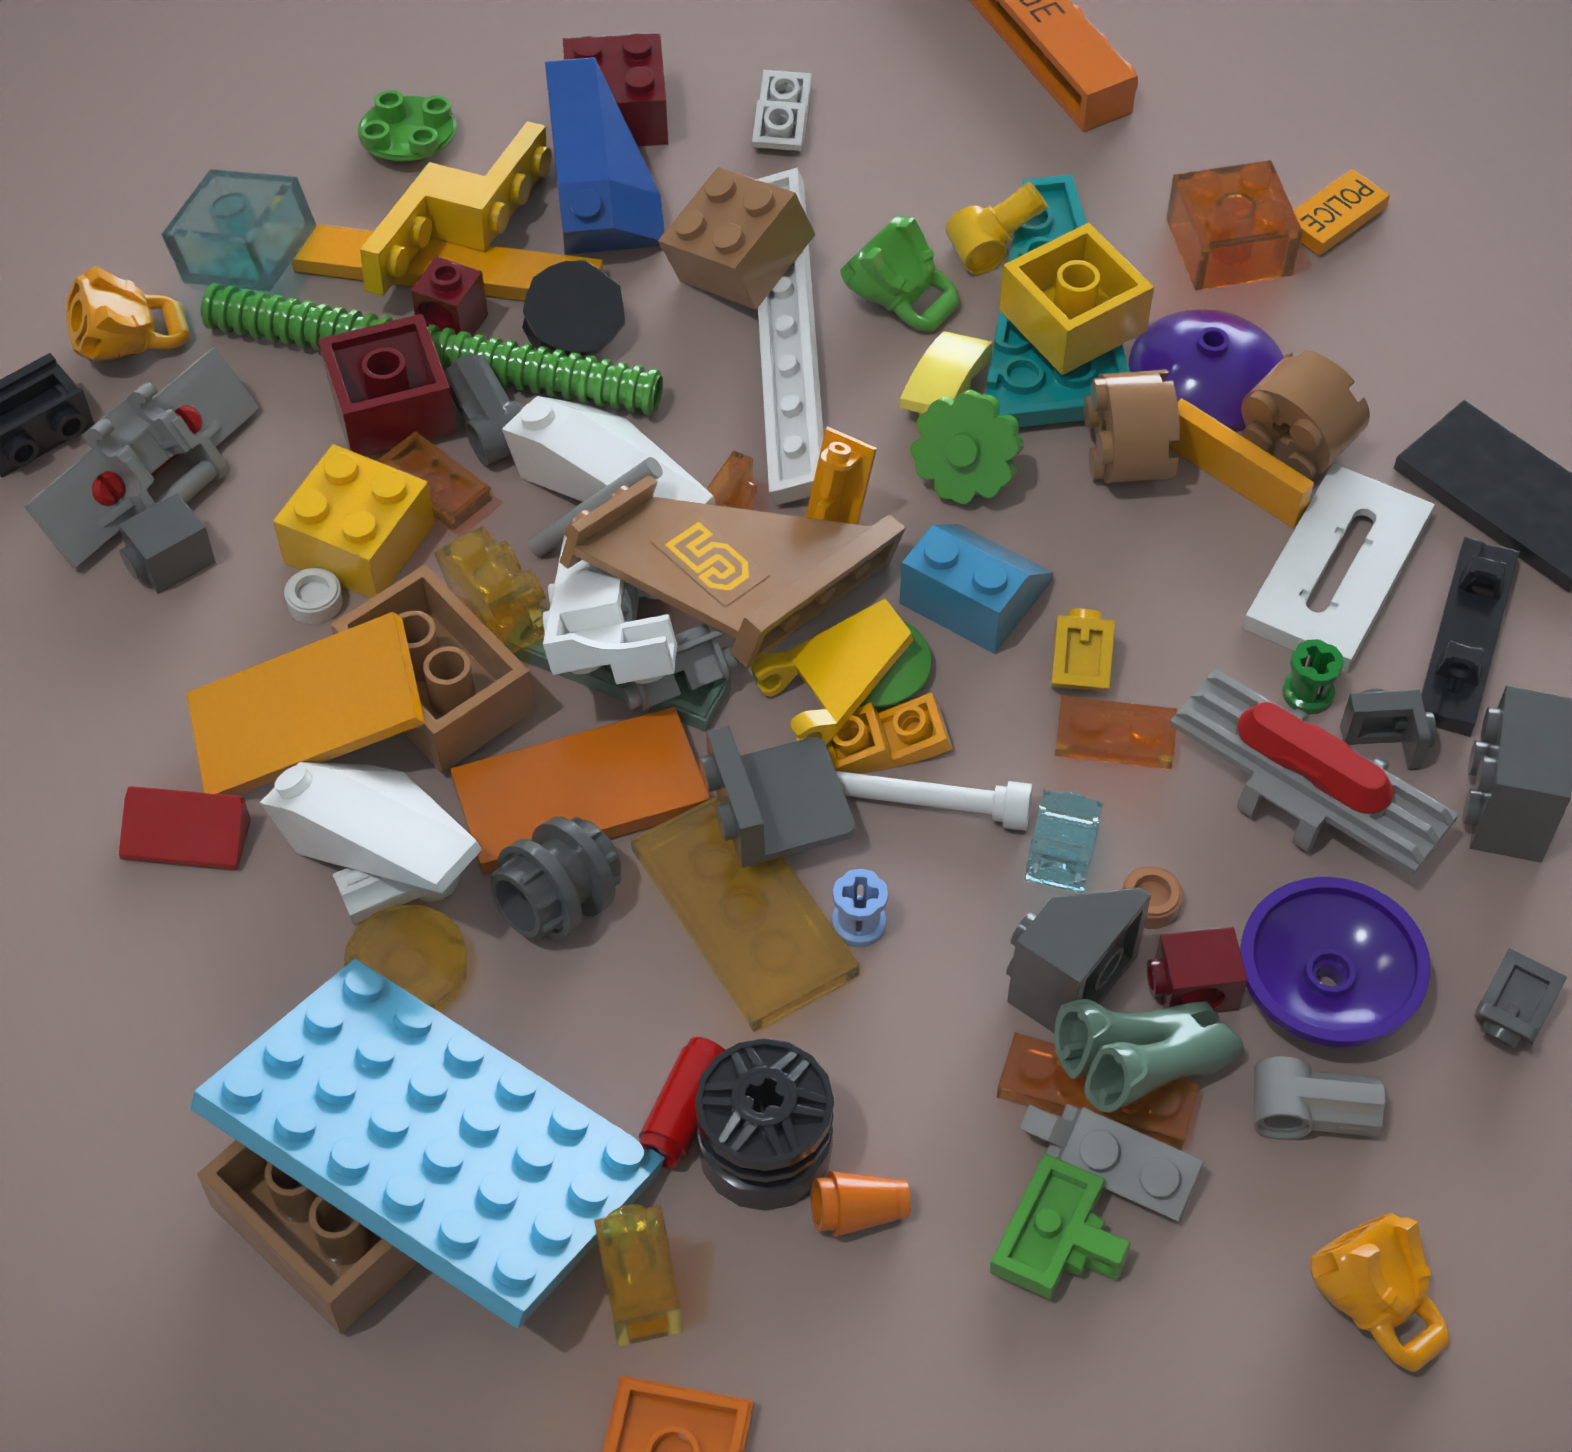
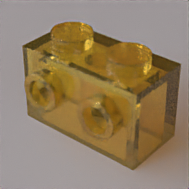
M482 526L469 534L458 537L452 543L434 552L448 588L512 653L545 636L543 613L539 605L540 602L546 600L544 591L531 570L523 573L520 571L521 566L518 558L506 540L498 544L486 528Z

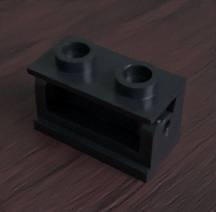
M51 353L0 379L1 478L21 466L29 464L34 459L66 441L74 439L94 425L83 389L76 386Z

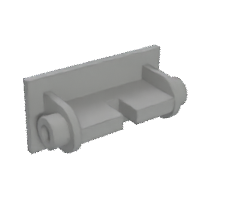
M706 623L675 636L678 646L674 674L683 672L690 691L721 678L729 677V670L737 667L736 658L730 654L731 648L727 646L721 649L717 641L726 633L720 630L710 633ZM673 674L665 675L661 679L647 684L632 681L629 682L630 686L622 688L624 699L630 710L640 707L643 711H646L652 706L681 695Z

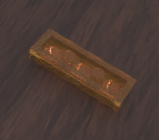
M1014 1033L998 1085L996 1098L1027 1107L1032 1105L1058 1116L1063 1115L1067 1104L1081 1110L1084 1107L1182 1151L1199 1088L1198 1084L1177 1079L1152 1091L1128 1106L1110 1113L1101 1112L1085 1096L1084 1089L1087 1076L1077 1079H1071L1058 1061L1055 1043Z

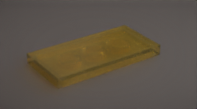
M715 796L632 838L631 848L753 1032L859 976L860 964L784 857L742 868L733 840L724 841L715 809L716 806L720 805L718 796Z

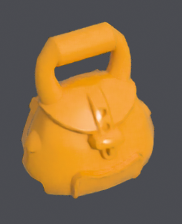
M98 266L88 269L83 275H79L73 280L71 291L67 295L65 318L73 351L78 355L91 361L103 362L116 360L130 354L139 355L147 349L165 350L179 348L190 340L191 335L183 306L179 301L167 296L145 295L135 286L134 282L130 280L124 281ZM161 309L163 311L169 336L154 332V319L150 310Z
M1391 1212L1386 1213L1345 1232L1310 1257L1312 1280L1317 1289L1337 1309L1350 1316L1359 1329L1370 1331L1382 1350L1395 1364L1410 1372H1416L1448 1347L1450 1339L1447 1325L1436 1306L1427 1296L1431 1270L1430 1266L1426 1265L1417 1221L1408 1217H1399ZM1415 1313L1423 1319L1427 1328L1402 1346L1397 1339L1394 1328L1407 1321Z

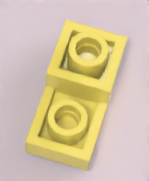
M944 331L928 348L914 369L900 397L899 408L918 412L920 416L937 399L949 397L955 400L958 395L970 390L971 379L991 362L993 342Z

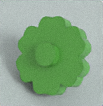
M967 390L958 395L955 400L949 397H941L932 402L928 410L918 417L916 424L922 437L912 443L910 452L914 461H916L915 469L918 476L928 480L935 479L934 488L937 496L944 499H952L960 504H967L976 498L978 494L986 498H992L1001 492L1005 485L1016 476L1017 467L1012 458L1022 451L1024 442L1020 433H1018L1019 424L1017 419L1012 415H999V402L994 396L981 395L977 391Z

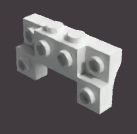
M565 535L563 538L560 559L567 540V537ZM559 559L555 583L548 586L550 610L543 612L545 632L543 646L552 675L566 672L587 674L603 665L609 664L611 665L616 684L632 681L647 684L655 682L665 675L674 674L677 642L669 614L636 620L639 597L645 596L648 599L658 598L584 560L567 569L560 563Z

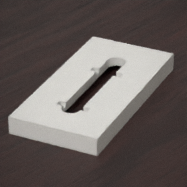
M1332 463L1249 608L1242 629L1296 651L1299 643L1306 640H1322L1327 644L1337 647L1343 656L1344 665L1342 671L1348 673L1429 522L1435 504ZM1360 515L1371 518L1374 524L1331 600L1330 606L1323 612H1312L1307 608L1306 602L1352 520Z

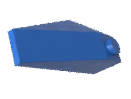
M595 57L545 61L565 255L659 247L658 240L665 232L661 195Z

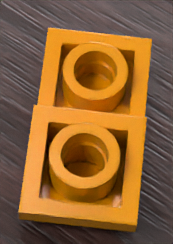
M932 692L880 713L877 712L872 702L860 706L826 745L835 771L856 774L904 766L953 750L939 703Z

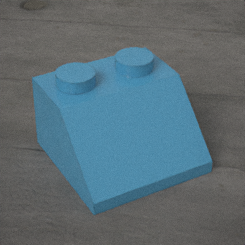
M960 524L932 525L902 561L899 604L995 654L1052 581L1053 572Z

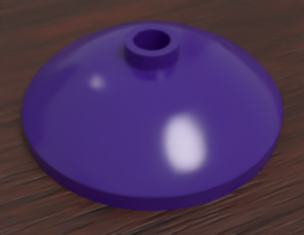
M1195 309L1173 313L1150 324L1147 332L1139 335L1135 340L1130 352L1128 365L1130 372L1167 369L1169 374L1165 381H1173L1177 402L1182 398L1234 432H1239L1246 428L1241 410L1244 397L1284 356L1276 342L1254 323L1224 311Z
M1313 877L1297 880L1274 890L1253 910L1241 938L1240 952L1248 979L1246 987L1254 1002L1279 1027L1294 1036L1315 1044L1330 1047H1358L1384 1040L1401 1030L1415 1016L1428 989L1431 973L1429 951L1425 939L1414 920L1389 896L1354 880L1337 877ZM1328 977L1336 983V986L1325 985L1318 978Z

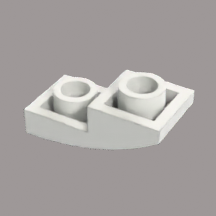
M763 70L760 99L757 100L752 147L802 151L810 103L812 73Z

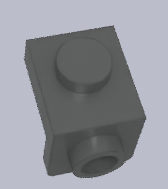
M1369 689L1360 693H1350L1340 724L1343 741L1348 745L1401 742L1407 768H1421L1428 747H1433L1436 742V722L1432 712H1425L1420 689L1398 691Z
M1509 948L1475 1011L1474 1016L1485 1021L1481 1032L1515 1049L1520 1040L1533 1045L1567 976Z

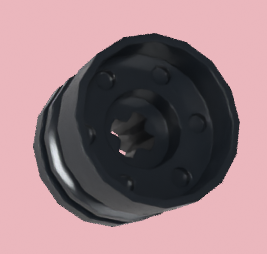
M768 1038L740 1042L717 1055L701 1075L695 1099L698 1151L704 1175L718 1194L740 1207L768 1211L796 1204L811 1194L813 1179L824 1178L829 1168L833 1146L834 1097L828 1074L810 1053L791 1042Z

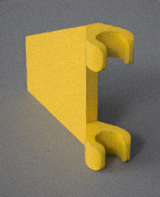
M886 598L786 652L763 655L751 664V670L758 679V688L762 694L768 697L782 692L799 673L823 709L797 714L790 722L791 729L797 736L796 741L818 737L827 745L914 639L911 631Z

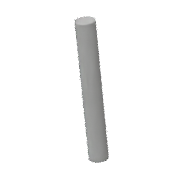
M648 457L529 538L528 545L530 550L538 557L544 556L563 543L565 530L577 514L584 510L592 512L607 502L614 491L623 485L631 487L648 475L658 479L663 474L661 465L653 457Z

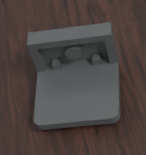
M729 725L706 731L708 755L699 757L702 778L707 792L716 790L720 805L715 807L719 828L724 841L733 840L742 868L844 841L854 835L855 821L826 744L822 739L810 737L740 756Z

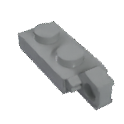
M1069 1104L1066 1105L1061 1118L1029 1105L1020 1129L1050 1142L1046 1154L1105 1178V1189L1176 1221H1180L1205 1162L1084 1107L1081 1110Z

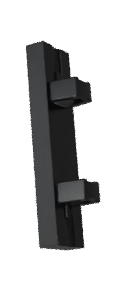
M1468 537L1463 539L1421 691L1425 712L1433 713L1436 728L1471 737L1476 724L1519 555L1517 550L1502 546H1491L1483 541Z

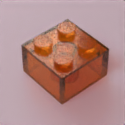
M1271 160L1173 174L1166 220L1195 291L1293 276L1303 231Z

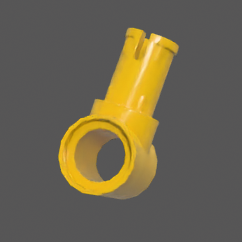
M1028 181L1017 192L994 208L990 205L985 209L980 206H969L957 211L947 222L945 232L968 272L976 275L989 273L1004 261L1007 255L1005 244L1013 239L1011 234L1033 217L1047 210L1048 205L1035 186Z

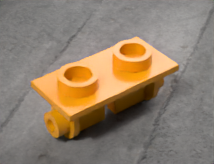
M827 427L824 432L805 518L859 525L877 448Z

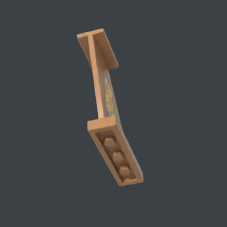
M648 475L631 487L627 485L619 487L608 498L606 503L592 512L584 510L577 514L565 530L567 540L560 563L569 569L581 560H584L735 638L730 654L747 668L890 564L906 527L891 514H888L870 527L653 497L658 481L651 475Z

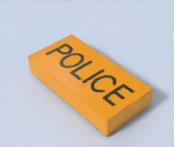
M1351 169L1284 217L1282 229L1321 256L1385 210L1390 195Z

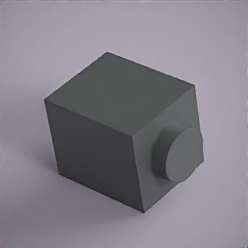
M178 493L119 524L126 547L119 550L125 566L135 579L144 576L157 594L216 562L206 527Z

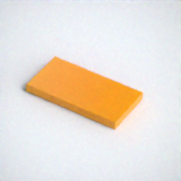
M394 612L186 692L204 793L237 796L276 781L284 771L296 766L299 762L323 763L425 724L403 620Z

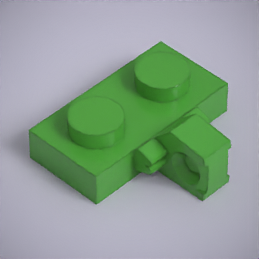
M1044 1153L990 1262V1273L1050 1300L1065 1270L1081 1275L1084 1268H1087L1089 1271L1118 1281L1129 1257L1130 1242L1103 1231L1105 1221L1093 1214L1104 1191L1105 1178Z

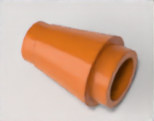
M829 1171L826 1178H814L812 1181L811 1212L815 1229L818 1232L830 1231L833 1237H838L894 1222L898 1219L909 1218L911 1198L909 1186L905 1179L893 1180L892 1178Z

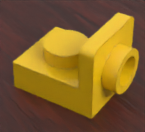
M1082 608L1069 609L1068 616H1057L1053 633L1055 639L1050 687L1108 692L1110 689L1114 620L1102 619V612Z

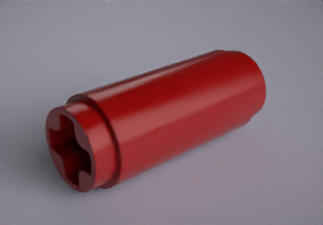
M692 1037L687 1046L681 1049L639 1133V1143L644 1150L651 1148L665 1157L662 1165L663 1168H676L680 1160L686 1157L697 1134L695 1099L700 1077L713 1059L725 1051L721 1045L707 1038Z

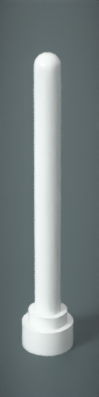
M836 771L845 796L991 814L992 821L1003 822V828L1027 831L1033 784L1008 781L1007 787L996 785L995 791Z

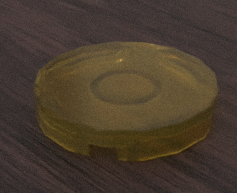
M396 905L374 913L356 928L345 947L343 968L356 958L440 1012L458 996L467 979L468 952L459 927L443 912L424 905Z

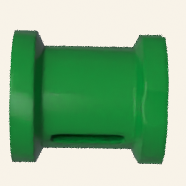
M1319 639L1306 640L1299 643L1296 651L1292 654L1290 660L1292 672L1286 677L1282 692L1284 700L1294 710L1299 708L1307 714H1319L1326 711L1333 702L1335 695L1334 682L1342 671L1344 661L1342 654L1334 645L1327 644ZM1308 655H1310L1307 668H1305ZM1319 686H1321V687H1320V690H1319L1318 697H1317V699H1316Z

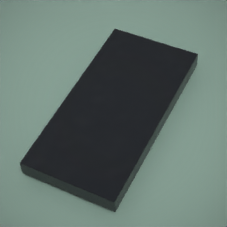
M1466 400L1459 403L1397 456L1393 469L1505 548L1519 551V558L1568 592L1572 590V473Z

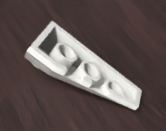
M537 396L502 428L522 479L582 502L648 457H653L659 462L663 471L662 476L656 479L658 483L653 497L716 505L714 496L626 418L585 404Z
M299 762L296 766L284 771L277 778L274 788L260 802V805L297 854L443 893L482 850L478 842L404 772L375 765Z

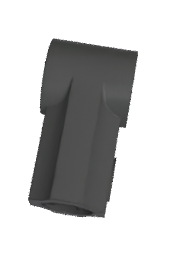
M470 353L456 359L452 365L444 370L450 387L451 397L465 420L466 434L475 455L483 465L488 466L512 455L502 428L523 407L518 401L509 400L483 354L473 355Z

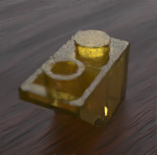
M626 1205L614 1209L605 1218L594 1220L601 1273L617 1347L682 1333L681 1306L661 1205L645 1208L642 1205Z

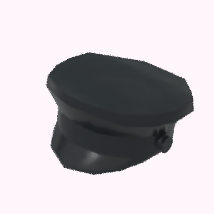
M586 260L564 261L549 266L534 276L531 281L523 307L525 317L522 329L530 343L537 349L540 346L548 347L552 354L556 349L564 350L567 357L574 352L580 353L583 359V356L598 354L625 325L624 304L620 285Z

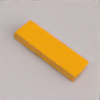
M1181 398L1178 401L1180 441L1172 442L1169 448L1294 529L1309 505L1314 482Z

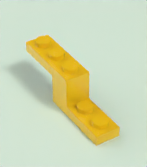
M527 121L486 176L429 162L360 248L364 290L384 296L396 279L404 276L408 264L420 248L423 249L427 246L430 237L485 252L495 237L505 231L509 218L518 206L526 203L530 190L538 179L545 177L549 171L552 153L551 149L546 146V126Z

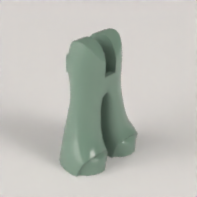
M1079 999L1061 1005L1057 1014L1054 1031L1055 1049L1062 1068L1071 1079L1087 1076L1084 1089L1085 1096L1099 1111L1108 1113L1128 1106L1174 1080L1190 1075L1203 1077L1218 1073L1220 1069L1229 1065L1243 1053L1244 1045L1229 1025L1219 1023L1218 1013L1207 1001L1186 1003L1153 1011L1121 1012L1106 1009L1089 999Z

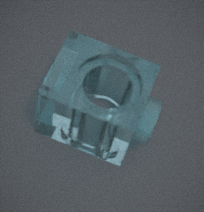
M1044 789L1029 848L1025 874L1026 881L1084 893L1098 834L1103 802L1087 799L1085 796L1075 792L1059 793Z

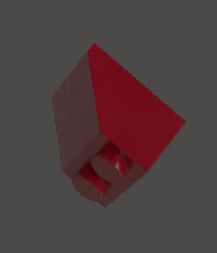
M423 314L318 339L339 421L350 451L364 456L457 432L450 387Z

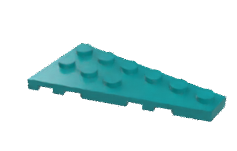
M1072 174L1023 179L1022 186L1030 181L1045 200L1048 209L1033 217L1014 232L1008 262L1087 224ZM999 311L985 395L997 398L1000 406L999 415H1012L1017 419L1019 427L1084 420V396L1091 395L1092 379L1098 378L1100 374L1130 372L1123 345H1120L1061 375L1009 319Z

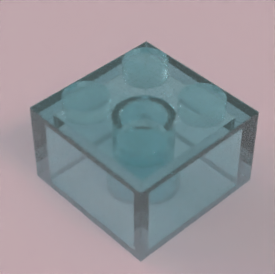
M210 169L162 232L161 236L183 283L208 286L212 283H220L224 287L236 286L238 289L271 292L317 225L297 177Z

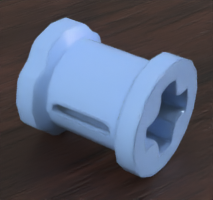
M865 869L850 870L843 877L837 879L833 888L832 896L835 906L832 915L833 932L839 940L847 945L854 947L869 946L877 942L885 931L886 915L884 909L888 900L887 885L873 871ZM858 885L864 886L863 896H857ZM856 921H862V930L859 932L856 931Z

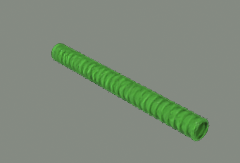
M212 283L206 289L201 302V318L203 325L207 329L219 327L222 332H232L234 330L238 335H247L249 333L253 338H262L265 335L268 341H277L280 338L283 344H293L296 342L299 347L307 348L311 344L314 350L321 351L318 342L320 338L394 321L390 316H382L378 319L374 313H366L363 316L359 310H351L349 313L343 307H335L332 310L328 304H320L317 307L313 301H304L301 304L297 298H289L286 301L282 295L270 297L266 292L255 294L251 289L240 291L236 286H227L225 288L220 283ZM436 325L428 326L443 371L452 365L456 359L467 354H483L502 387H510L513 383L517 390L524 391L527 387H530L532 393L541 394L543 390H546L548 396L557 397L559 393H562L563 398L567 400H572L575 396H578L579 401L582 403H588L591 399H594L595 405L604 406L609 402L612 409H620L625 405L628 412L634 413L640 408L643 414L648 416L653 415L660 404L663 390V376L660 369L651 368L649 372H645L644 366L635 365L633 369H629V365L626 362H619L617 366H614L613 361L610 359H603L601 363H598L595 356H587L583 360L580 353L574 352L567 357L564 350L556 349L552 354L549 348L540 346L535 350L533 345L524 343L519 347L517 341L508 340L503 344L502 339L498 337H492L490 341H487L486 336L482 334H476L472 338L470 332L460 331L456 335L455 330L451 328H445L441 332L440 328Z

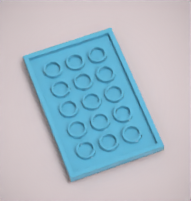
M356 958L194 1091L190 1108L517 1330L659 1175L665 1157L651 1148L644 1150L637 1139Z

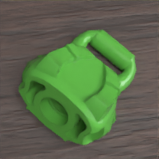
M896 216L840 269V275L850 290L860 295L863 299L883 305L887 311H895L906 324L916 330L934 332L960 306L956 287L943 273L936 269L933 260L934 252L929 248L915 218ZM930 286L940 289L943 294L921 316L917 315L911 305L918 301Z

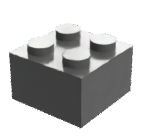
M1506 686L1498 707H1487L1481 729V741H1474L1468 764V775L1477 776L1475 789L1470 788L1467 793L1462 819L1463 824L1472 825L1470 849L1542 863L1571 800L1572 698Z

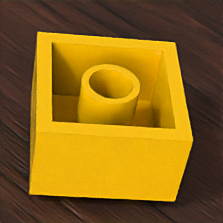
M1087 223L1004 264L999 310L1061 375H1064L1147 332L1154 286L1090 223Z
M332 444L275 517L273 524L283 563L300 570L309 568L328 570L338 578L341 587L371 599L392 584L435 525L428 481Z

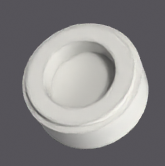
M309 568L299 571L285 585L284 596L288 611L294 619L301 623L320 624L327 622L335 617L342 608L343 595L340 582L328 570Z

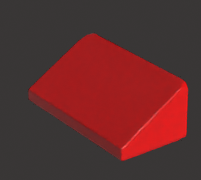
M130 786L124 799L119 857L123 860L238 870L251 822L246 802L242 797L233 795Z

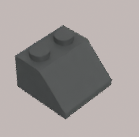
M1142 888L1058 896L1052 897L1038 915L1029 912L1018 924L1011 938V944L1015 946V951L1006 970V974L1011 977L1007 1002L1053 1033L1055 1031L1057 1014L1062 1004L1079 999H1089L1100 1004L1138 957L1152 894Z

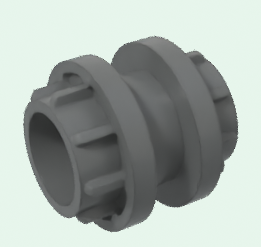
M559 816L551 817L535 828L532 840H516L500 852L498 869L491 874V893L503 918L518 933L531 937L534 940H538L543 936L559 940L579 927L582 914L590 917L598 915L613 903L615 886L621 882V863L611 840L592 822L578 817H574L571 820Z

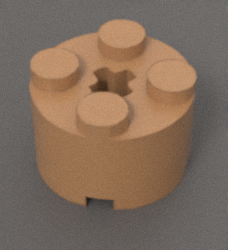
M1304 350L1299 356H1292L1293 352L1287 354L1244 397L1241 410L1246 428L1242 431V437L1312 480L1316 475L1323 473L1366 429L1370 420V411L1365 397L1357 402L1349 389L1355 381L1341 366L1320 353Z
M1167 369L1100 374L1098 378L1092 379L1091 395L1084 396L1083 403L1086 428H1094L1096 447H1092L1089 450V469L1092 480L1103 479L1106 484L1165 480L1175 477L1179 457L1168 458L1169 446H1171L1172 442L1180 441V422L1173 381H1165L1169 374Z

